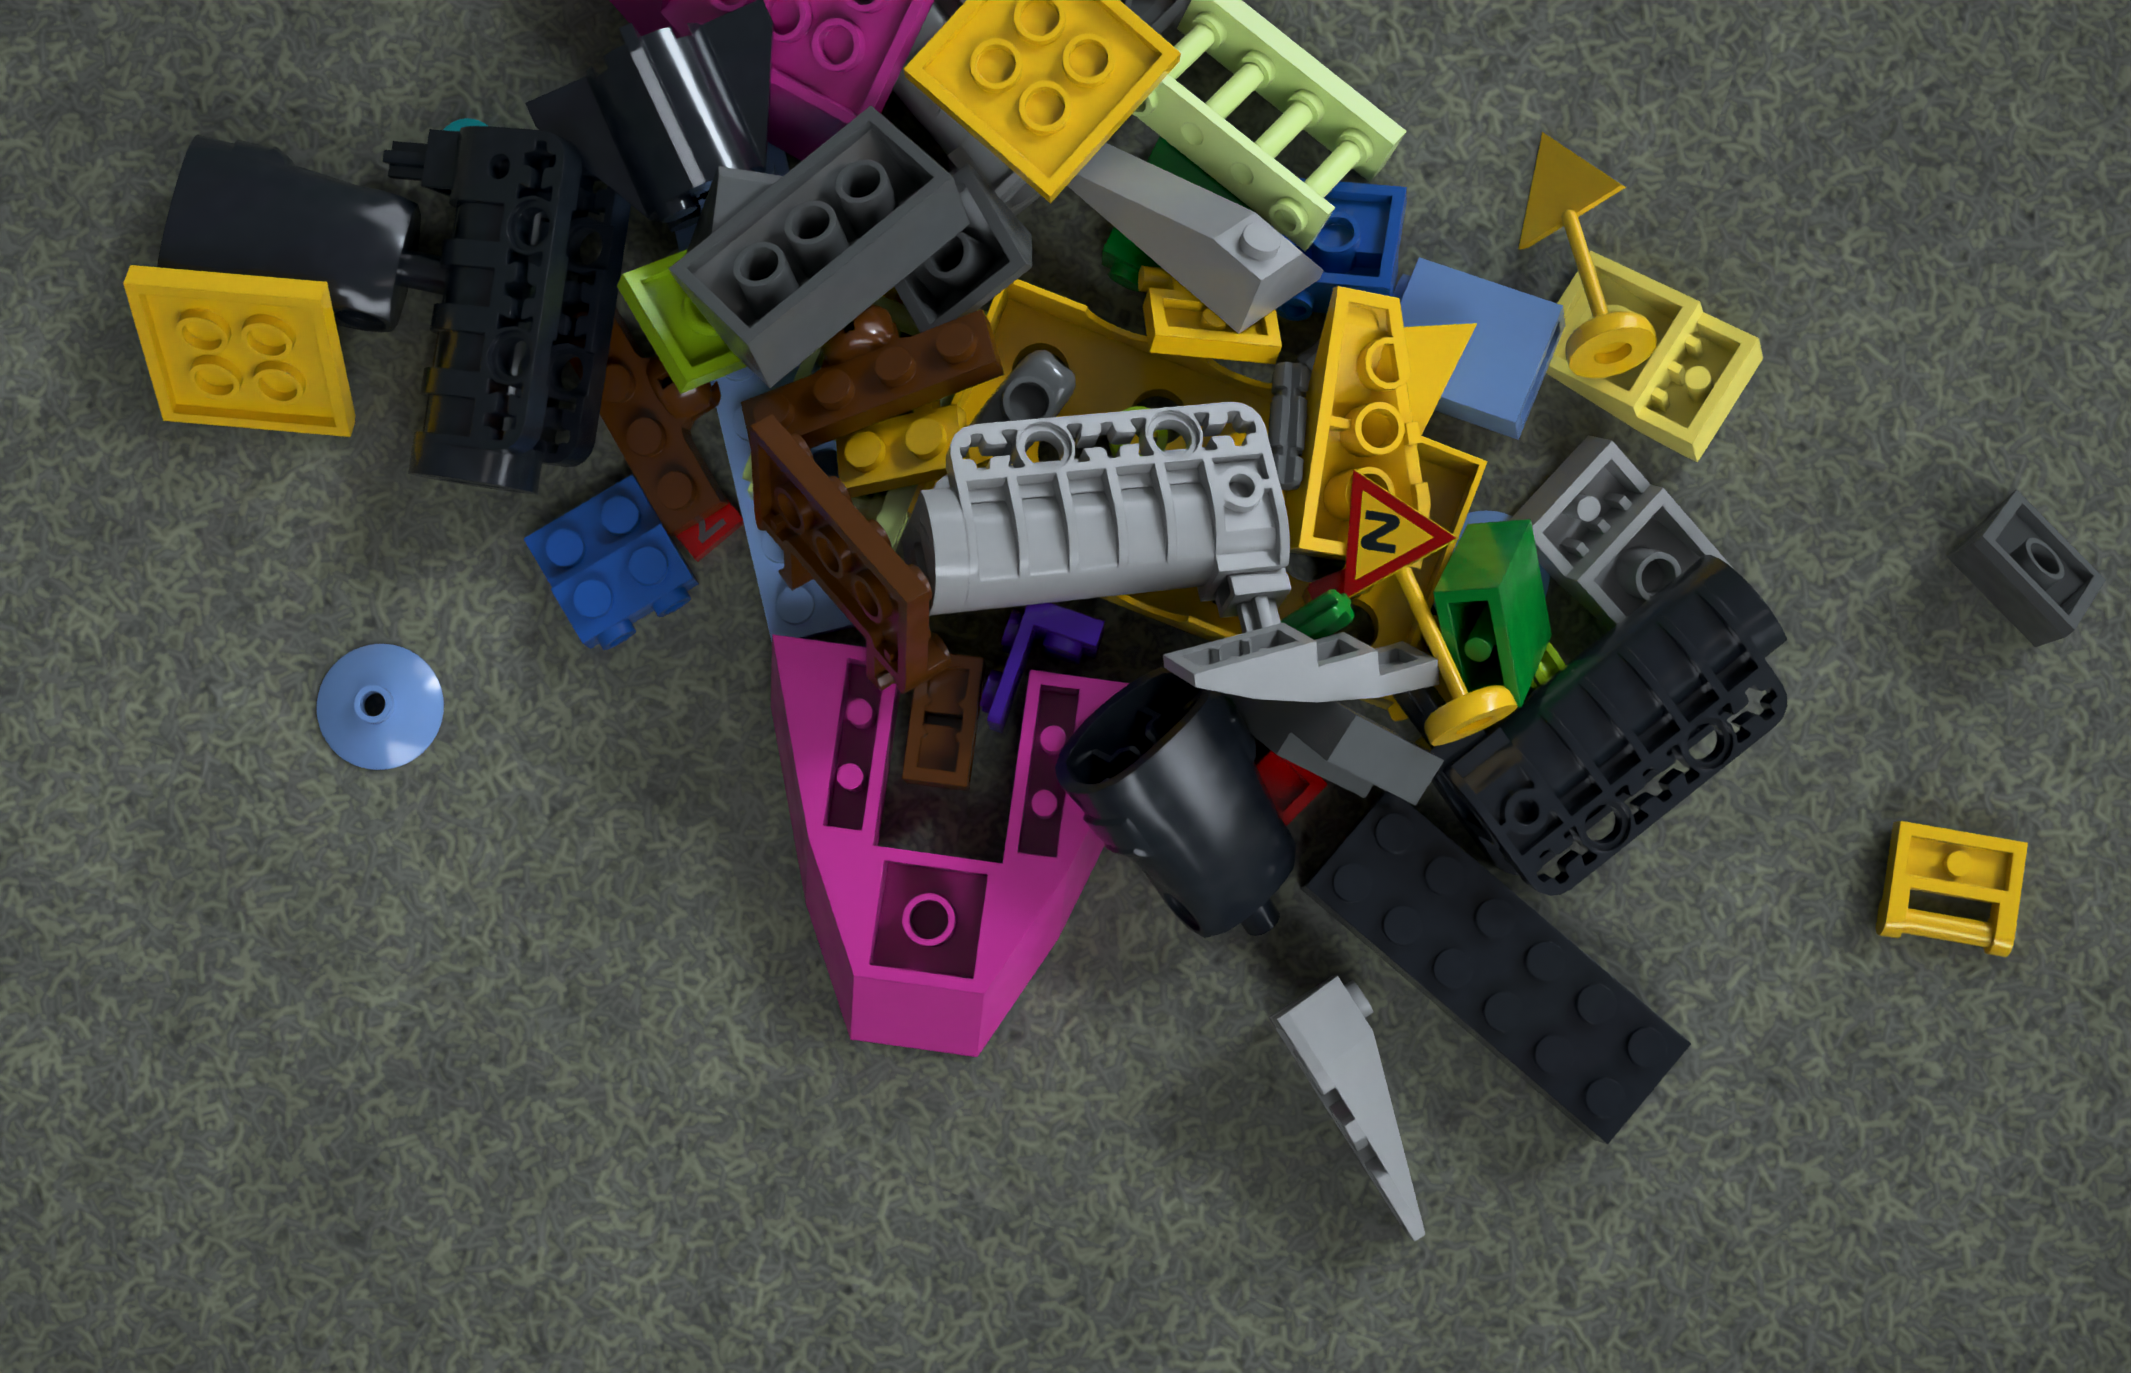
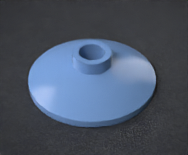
M391 644L367 645L344 655L331 667L324 677L317 698L319 727L331 749L347 762L372 770L400 767L420 756L436 737L444 712L442 689L431 667L412 651ZM380 693L385 699V708L379 715L369 716L365 710V702L370 695Z

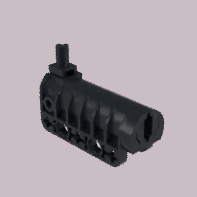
M1704 555L1528 694L1522 707H1517L1514 712L1504 719L1479 732L1454 742L1433 746L1430 744L1425 733L1424 725L1432 712L1446 704L1434 686L1393 694V697L1421 734V737L1415 743L1425 747L1444 760L1431 781L1486 858L1498 869L1512 875H1519L1527 885L1540 893L1549 896L1561 895L1579 884L1782 720L1787 709V693L1783 684L1765 660V657L1787 641V637L1768 605L1737 571L1715 556ZM1749 687L1759 691L1766 690V694L1760 700L1761 706L1764 709L1760 715L1745 711L1731 721L1732 724L1740 729L1735 733L1727 719L1737 714L1748 704L1749 700L1745 694L1746 690ZM1715 730L1717 742L1714 750L1702 759H1695L1691 756L1689 749ZM1676 760L1689 769L1684 774L1682 771L1672 768L1658 781L1663 790L1661 793L1654 796L1648 792H1643L1633 799L1630 804L1638 809L1636 813L1632 814L1629 806L1624 803L1630 796H1634L1644 788L1655 776L1674 764ZM1613 811L1615 815L1613 830L1601 840H1591L1586 831ZM1574 841L1588 850L1581 856L1580 853L1571 849L1559 858L1557 866L1561 872L1555 878L1545 873L1537 876V872L1547 862L1565 851Z

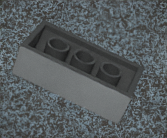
M869 106L669 268V271L729 349L771 388L966 228L970 222L953 176L874 107Z

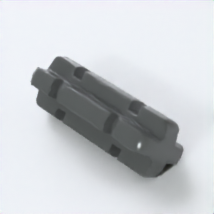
M1278 363L1272 374L1271 394L1274 397L1270 403L1268 438L1281 489L1287 491L1298 489L1303 479L1304 459L1299 456H1302V450L1305 448L1308 400L1304 397H1306V391H1308L1310 371L1306 365L1301 363Z

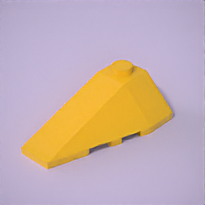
M1341 286L1333 288L1305 397L1308 400L1305 448L1302 450V456H1299L1304 459L1303 479L1298 489L1287 491L1285 501L1290 533V553L1346 561L1353 469L1429 518L1431 501L1428 482L1422 481L1417 443L1422 442L1419 422H1413L1407 381L1411 378V370L1400 298ZM1423 559L1410 565V568L1421 569Z

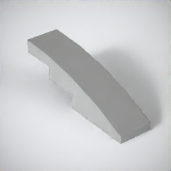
M1285 623L1163 655L1164 668L1194 687L1261 700L1318 703L1379 698L1439 685L1438 659L1403 641L1374 649L1345 632L1314 640Z

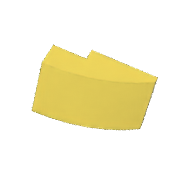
M1590 251L1589 253L1608 312L1631 311L1645 316L1654 328L1657 337L1656 349L1648 359L1637 367L1618 375L1605 378H1585L1575 375L1569 368L1566 359V342L1574 330L1593 318L1579 272L1577 271L1557 304L1563 305L1565 327L1546 373L1640 433L1698 463L1763 360L1759 338L1704 313L1700 301Z

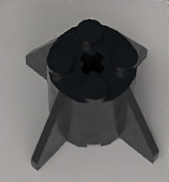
M756 0L702 25L699 23H687L692 33L691 36L676 38L671 26L644 36L638 33L632 23L620 27L619 30L626 44L603 56L608 67L607 70L599 75L590 66L586 71L585 77L525 103L536 128L571 141L579 149L582 165L650 221L666 223L670 232L685 229L696 224L718 166L760 173L766 172L774 24L763 0Z

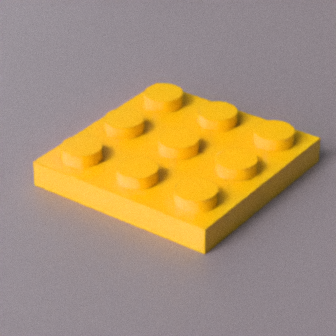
M966 0L905 66L904 75L1051 204L1180 62L1181 53L1120 0Z
M130 265L123 285L163 421L351 437L356 415L327 282Z

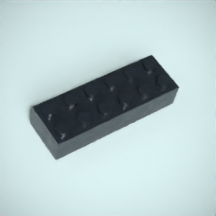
M1386 790L1380 793L1300 888L1595 1141L1609 1144L1691 1045L1687 1039L1407 801Z

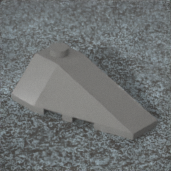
M1105 143L1067 185L1238 334L1318 281L1324 271L1256 212L1110 144Z
M1331 976L1271 1014L1268 1018L1405 1234L1415 1242L1425 1235L1374 1032L1365 1019L1374 1011L1354 980L1343 985L1338 976Z

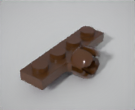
M585 303L584 306H576L572 317L578 319L580 316H587L589 304ZM616 308L600 416L668 535L676 537V535L729 504L693 442L690 431L697 419L719 405L721 390L716 381L712 386L708 382L680 394L658 355L656 354L653 357H645ZM567 336L569 344L582 348L585 347V339L580 338L578 340ZM574 357L569 361L581 381L583 366L580 359Z
M872 304L853 320L855 330L846 333L844 327L821 346L824 357L821 369L812 375L742 401L741 406L749 443L750 425L773 414L790 435L792 433L799 434L811 449L1005 374L991 324L982 309L911 337L899 338L896 323L892 322L889 312L880 306Z

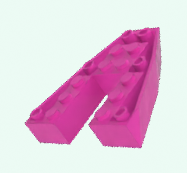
M772 634L771 711L805 903L850 1040L971 1057L979 1056L1059 939L1105 845L1083 820L1085 813L1058 782L1055 765L1059 754L1082 723L1109 698L1130 683L1030 670L1003 863L878 846L901 692L895 683L881 691L866 677V647Z

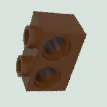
M949 653L951 665L943 672L914 688L902 779L907 784L969 791L986 664L982 657Z

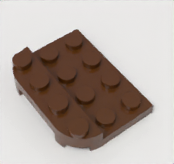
M773 414L750 425L755 520L757 528L762 531L766 530L784 551V567L778 572L789 588L793 591L813 579L866 639V677L879 690L882 691L895 683L901 694H904L943 672L951 665V657L942 639L936 633L930 631L929 601L932 599V590L921 569L915 564L907 565L892 549L889 537L883 527L874 519L867 521L852 504L850 494L842 481L833 475L828 477L816 464L809 446L799 434L792 433L790 435Z

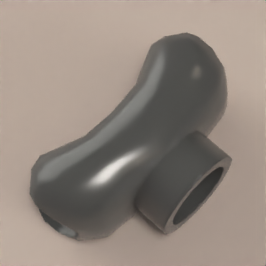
M1035 350L1028 354L1006 377L986 401L970 425L1056 417L1074 392L1076 386L1075 374L1072 370L1063 366L1051 352ZM1028 442L1025 445V452L1034 444V442ZM1011 443V444H1006V447H1005V449H1004V451H1003V454H1002V455H999V456L1010 455L1009 465L1012 464V462H1011V447H1012V443Z

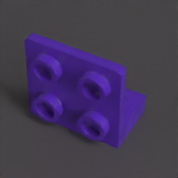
M1052 603L1027 605L1025 611L1013 608L1001 641V645H1004L1003 652L1009 653L1003 673L994 669L991 670L979 705L982 707V712L988 713L987 723L990 730L1003 733L1035 639L1043 641V652L1045 654L1069 663L1079 664L1082 655L1093 659L1096 658L1104 633L1105 621Z

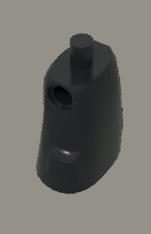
M196 135L193 138L184 157L171 200L157 265L160 268L327 282L337 326L381 333L392 332L398 325L408 288L443 295L447 271L440 268V255L417 251L421 225V213L417 203L396 194L361 187L296 166L277 147L268 148L242 140L230 143L202 135Z
M1164 666L1144 674L1109 698L1070 737L1061 750L1055 765L1058 782L1085 813L1083 820L1104 842L1105 847L1115 854L1128 857L1137 864L1176 917L1191 931L1204 938L1225 933L1241 923L1249 935L1259 936L1270 931L1278 923L1280 913L1270 897L1285 882L1294 868L1296 843L1280 818L1254 763L1256 757L1254 736L1249 732L1232 699L1224 696L1222 692L1194 687L1164 668Z

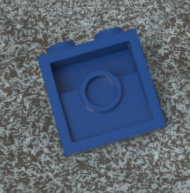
M1340 181L1324 197L1335 209L1312 245L1306 251L1283 235L1324 271L1318 281L1276 308V313L1292 321L1305 320L1311 316L1312 312L1327 313L1333 288L1336 286L1393 297L1398 274V252L1407 204V187Z
M633 474L524 538L529 550L550 583L552 593L581 642L590 649L600 644L603 650H608L623 643L636 633L633 623L653 611L660 618L680 609L691 600L688 590L699 584Z

